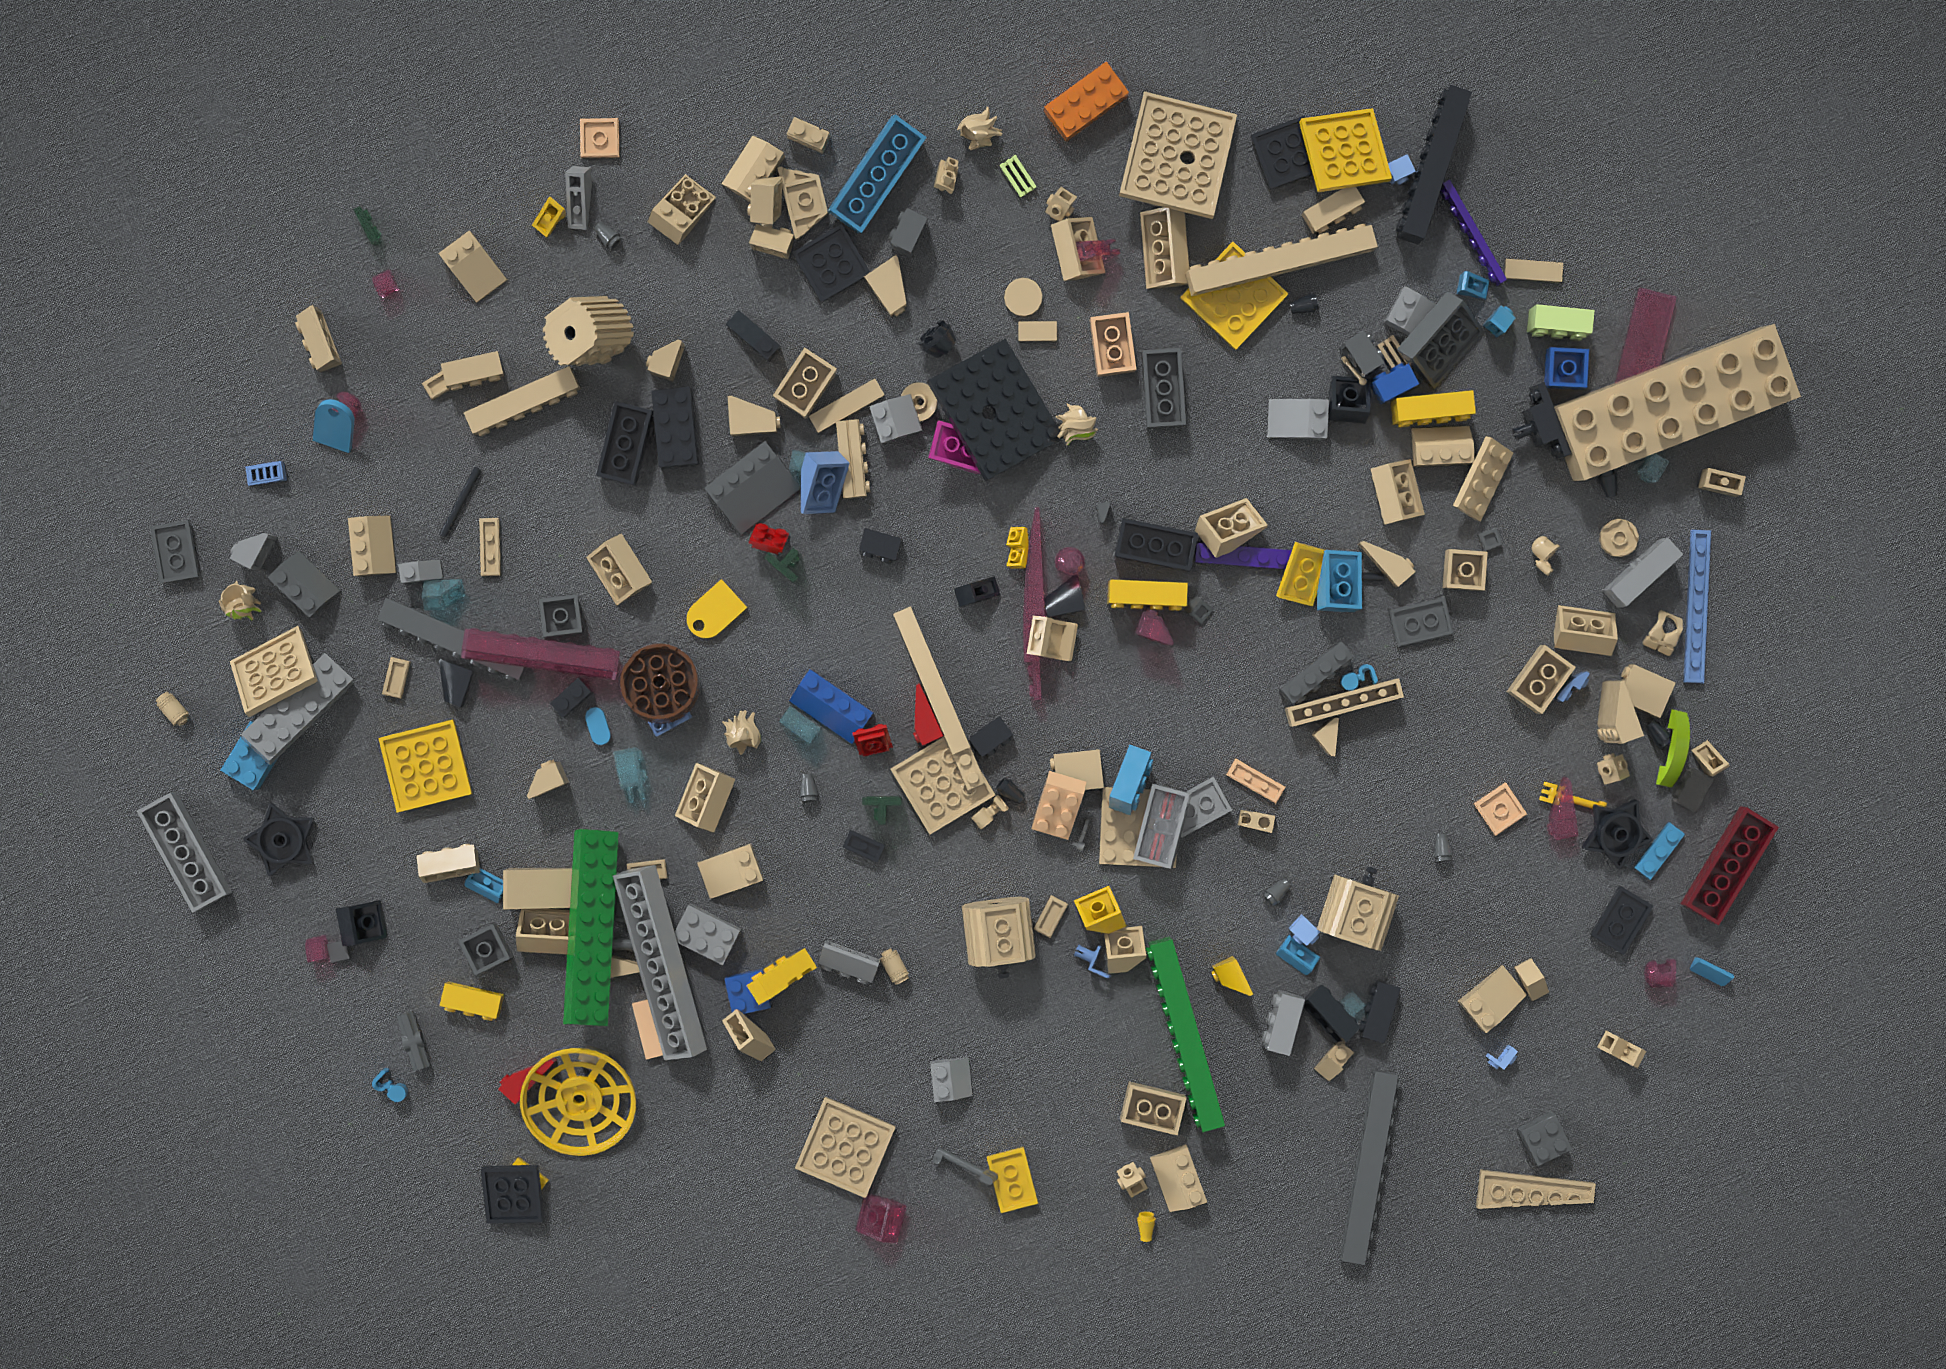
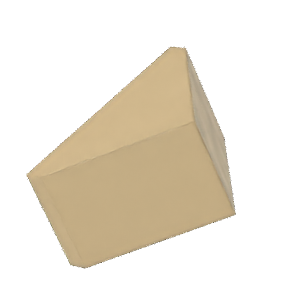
M1331 718L1312 734L1329 756H1335L1339 718Z
M1708 740L1691 750L1706 776H1715L1730 766Z
M1531 958L1514 967L1531 1001L1549 993L1544 976Z

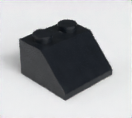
M1332 376L1328 395V420L1365 424L1370 414V379H1366L1367 383L1365 385H1360L1358 378Z
M381 900L336 908L342 946L357 945L387 938Z

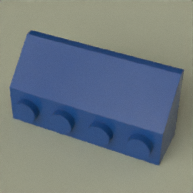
M809 669L789 700L851 744L855 741L852 732L863 729L874 713L811 669Z

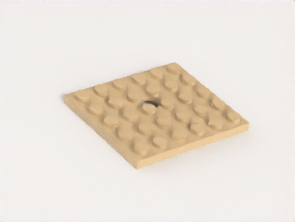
M1144 92L1119 196L1213 219L1237 114ZM1184 152H1189L1195 161L1192 164H1184L1180 159V155H1183Z

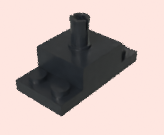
M1545 382L1529 388V398L1536 406L1522 411L1526 424L1512 429L1513 434L1521 432L1515 435L1514 438L1519 440L1531 435L1535 447L1550 442V452L1556 459L1572 454Z

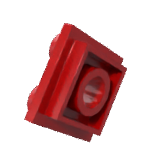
M759 523L756 524L752 532L749 544H752V548L778 555L779 552L782 553L789 533L784 529L775 530L768 528L766 524Z
M878 724L873 728L858 729L852 732L859 755H863V757L889 751V748L893 747L887 725Z

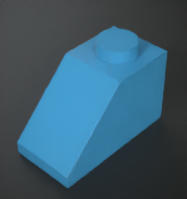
M1499 306L1483 326L1494 336L1499 337L1506 332L1515 317L1511 309L1506 306Z

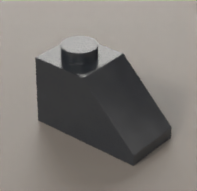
M995 576L954 589L959 607L1001 595Z

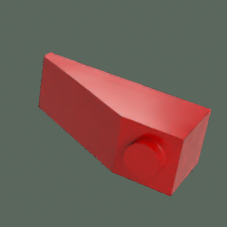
M919 683L916 685V732L913 735L917 743L921 742L923 746L942 737L943 733Z
M552 1058L546 1061L535 1073L543 1075L557 1059ZM534 1065L516 1071L511 1076L506 1074L499 1082L501 1086L498 1090L512 1103L516 1104L520 1100L523 1082ZM530 1081L527 1092L537 1081Z

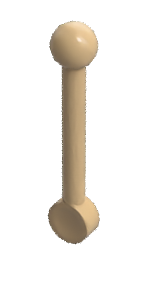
M1343 356L1341 359L1344 364L1359 379L1360 385H1365L1367 380L1362 378L1349 363L1346 356Z

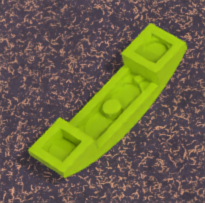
M1671 709L1668 728L1673 729L1666 767H1659L1656 782L1657 785L1671 788L1683 770L1690 742L1688 714Z

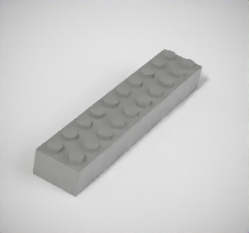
M656 865L628 869L613 875V879L664 1060L694 1057L706 1051L707 1047Z

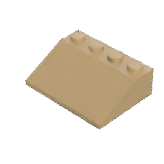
M1624 680L1602 682L1597 724L1599 729H1597V734L1604 743L1623 744L1644 736Z

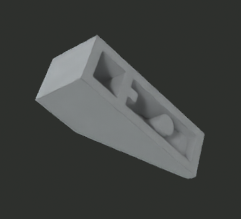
M572 166L565 172L568 228L587 230L592 190L591 167Z

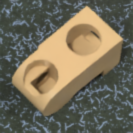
M1240 810L1238 825L1272 833L1275 816Z

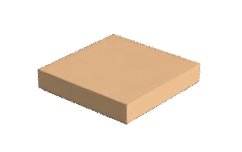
M619 118L580 119L581 158H620Z
M1503 783L1474 803V806L1495 836L1527 815L1507 783Z

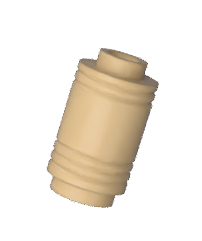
M165 692L156 699L157 707H159L173 726H182L189 720L187 718L189 713L172 693Z
M890 948L881 953L882 957L880 960L892 983L894 982L897 985L909 978V972L897 950L892 951Z

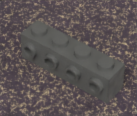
M1340 641L1280 687L1279 690L1290 704L1296 702L1298 705L1306 699V693L1310 690L1313 693L1321 687L1320 682L1324 679L1330 680L1336 675L1335 671L1338 668L1344 669L1348 666L1353 655L1344 643Z

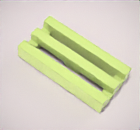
M1016 155L999 165L1020 198L1036 188L1035 183ZM1012 162L1016 163L1031 187H1027ZM1006 166L1010 167L1025 191L1021 192Z

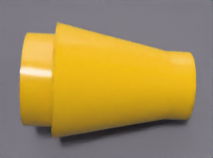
M1140 1212L1139 1217H1137L1140 1240L1143 1242L1152 1241L1156 1221L1152 1212Z

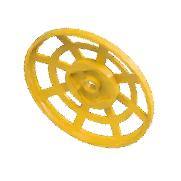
M570 1048L553 1052L542 1058L532 1067L522 1085L520 1109L527 1128L542 1144L559 1153L585 1156L605 1151L625 1136L634 1119L636 1094L630 1077L616 1061L594 1050ZM582 1053L593 1055L600 1059L596 1065L581 1061L572 1062L569 1054ZM561 1056L564 1064L554 1068L547 1076L535 1073L546 1061ZM607 1062L622 1074L627 1085L617 1086L613 1078L602 1069ZM574 1067L590 1068L592 1071L588 1077L577 1076ZM566 1069L569 1076L562 1083L552 1079L553 1076ZM599 1073L608 1081L611 1087L600 1088L595 1082ZM534 1080L542 1083L539 1090V1104L528 1108L527 1090L530 1081ZM550 1086L557 1089L556 1099L545 1102L546 1087ZM619 1093H630L631 1107L626 1121L617 1115L620 1103ZM581 1095L584 1097V1101L578 1102L574 1099V1096ZM614 1095L612 1110L602 1105L603 1096ZM557 1107L564 1115L561 1121L558 1122L548 1109ZM542 1111L546 1120L556 1128L551 1138L546 1136L536 1126L531 1115ZM598 1112L607 1117L600 1124L592 1126L591 1118ZM570 1119L583 1121L585 1129L567 1127ZM612 1121L622 1127L610 1139L599 1144L596 1143L594 1133L601 1131ZM563 1132L571 1135H587L589 1146L574 1147L561 1144L558 1140Z

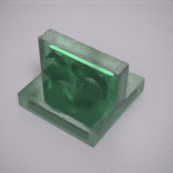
M794 547L781 562L770 552L764 557L794 584L800 580L789 569L791 566L794 568L801 560L799 558L801 554Z
M863 796L862 805H878V808L874 809V820H878V825H886V805H902V796Z

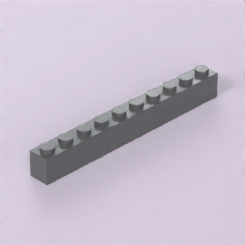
M1372 1070L1340 1251V1259L1344 1262L1365 1265V1261L1369 1260L1370 1257L1368 1244L1373 1239L1371 1227L1372 1222H1375L1377 1217V1211L1374 1210L1376 1203H1379L1380 1200L1378 1188L1379 1184L1382 1185L1383 1182L1382 1165L1385 1166L1387 1154H1385V1148L1390 1143L1388 1131L1389 1128H1392L1394 1120L1391 1114L1392 1109H1395L1397 1104L1395 1091L1399 1090L1400 1079L1396 1073Z

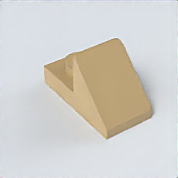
M1335 1043L1314 1069L1330 1081L1343 1070L1342 1066L1354 1052L1345 1044L1338 1046Z

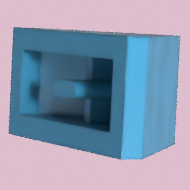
M1464 271L1459 277L1456 294L1486 299L1490 280L1469 271Z

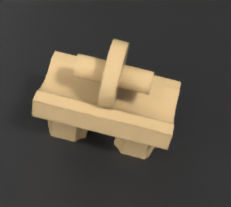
M948 157L946 161L941 160L939 162L934 184L935 188H939L940 191L946 190L950 194L953 193L958 172V160Z

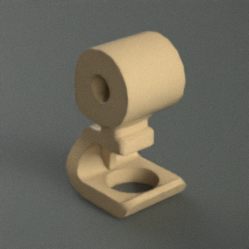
M997 795L988 808H981L971 818L980 829H983L994 819L993 816L998 811L1005 812L1009 807Z

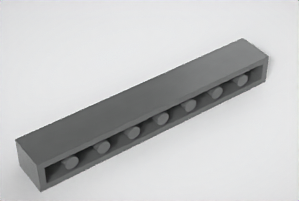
M390 598L385 599L377 617L378 620L382 621L381 625L392 629L393 626L399 628V633L410 636V634L417 636L416 640L427 644L428 641L434 643V648L445 652V649L452 651L451 655L460 659L463 656L469 658V663L479 667L483 664L492 673L506 674L504 678L513 682L516 679L522 680L530 662V658Z

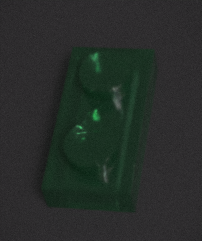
M361 206L353 209L371 244L374 246L381 244L382 242L379 237L382 235L377 226L373 227L370 222L373 218L368 209L364 210Z

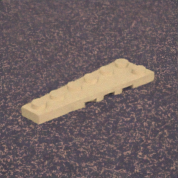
M1480 1169L1476 1208L1594 1203L1596 1184L1594 1182Z

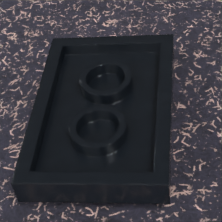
M1619 886L1590 935L1625 955L1652 910L1653 905Z

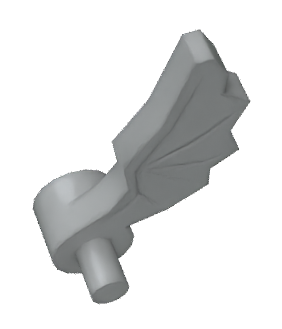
M1089 819L1085 820L1078 843L1074 841L1072 843L1073 846H1076V849L1083 851L1085 843L1082 841Z

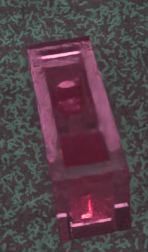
M1566 776L1561 779L1549 814V823L1547 824L1548 833L1555 840L1578 836L1572 785Z

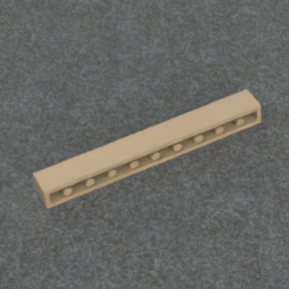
M1360 224L1347 231V228L1337 230L1336 234L1329 235V233H1323L1318 235L1316 239L1311 240L1310 237L1299 240L1300 243L1296 244L1287 242L1274 249V246L1267 247L1260 253H1256V251L1247 252L1244 257L1240 258L1235 255L1226 258L1227 261L1219 262V260L1209 262L1207 266L1201 267L1200 264L1191 266L1190 270L1185 274L1190 294L1195 296L1372 252L1378 247L1372 225L1365 226V224Z

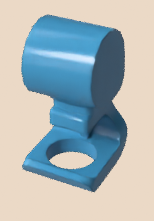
M1363 664L1358 668V674L1347 673L1343 675L1340 679L1341 687L1349 691L1356 689L1359 681H1365L1364 673L1369 670L1372 684H1376L1378 679L1374 668L1371 665Z
M384 1068L372 1081L373 1088L377 1091L387 1089L388 1098L394 1102L402 1101L408 1095V1088L403 1083L392 1084L391 1080L381 1084L379 1079L389 1071V1068Z

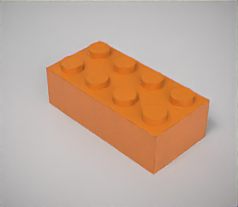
M1106 61L1044 106V113L1067 142L1126 99L1129 91Z

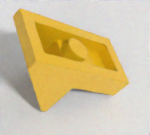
M549 197L532 226L545 237H548L557 223L566 217V211L553 198Z

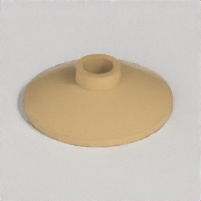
M918 382L905 388L901 396L911 394L919 420L924 421L930 418L937 409L938 401L929 385ZM920 398L924 400L923 405L918 403Z

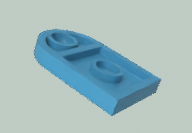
M328 399L322 401L315 411L313 441L349 453L352 449L355 422L352 411L345 404L337 400Z

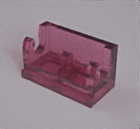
M1116 240L1076 242L1080 262L1105 260L1119 255L1120 249H1110V244L1116 242Z

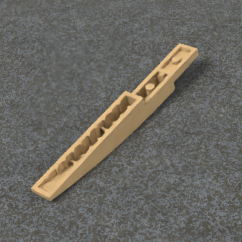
M911 606L894 613L897 625L967 790L984 784L983 775Z

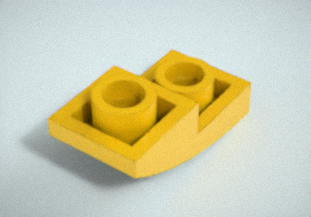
M1011 527L1006 544L1011 548L1007 567L1011 569L1026 568L1028 530L1026 527Z

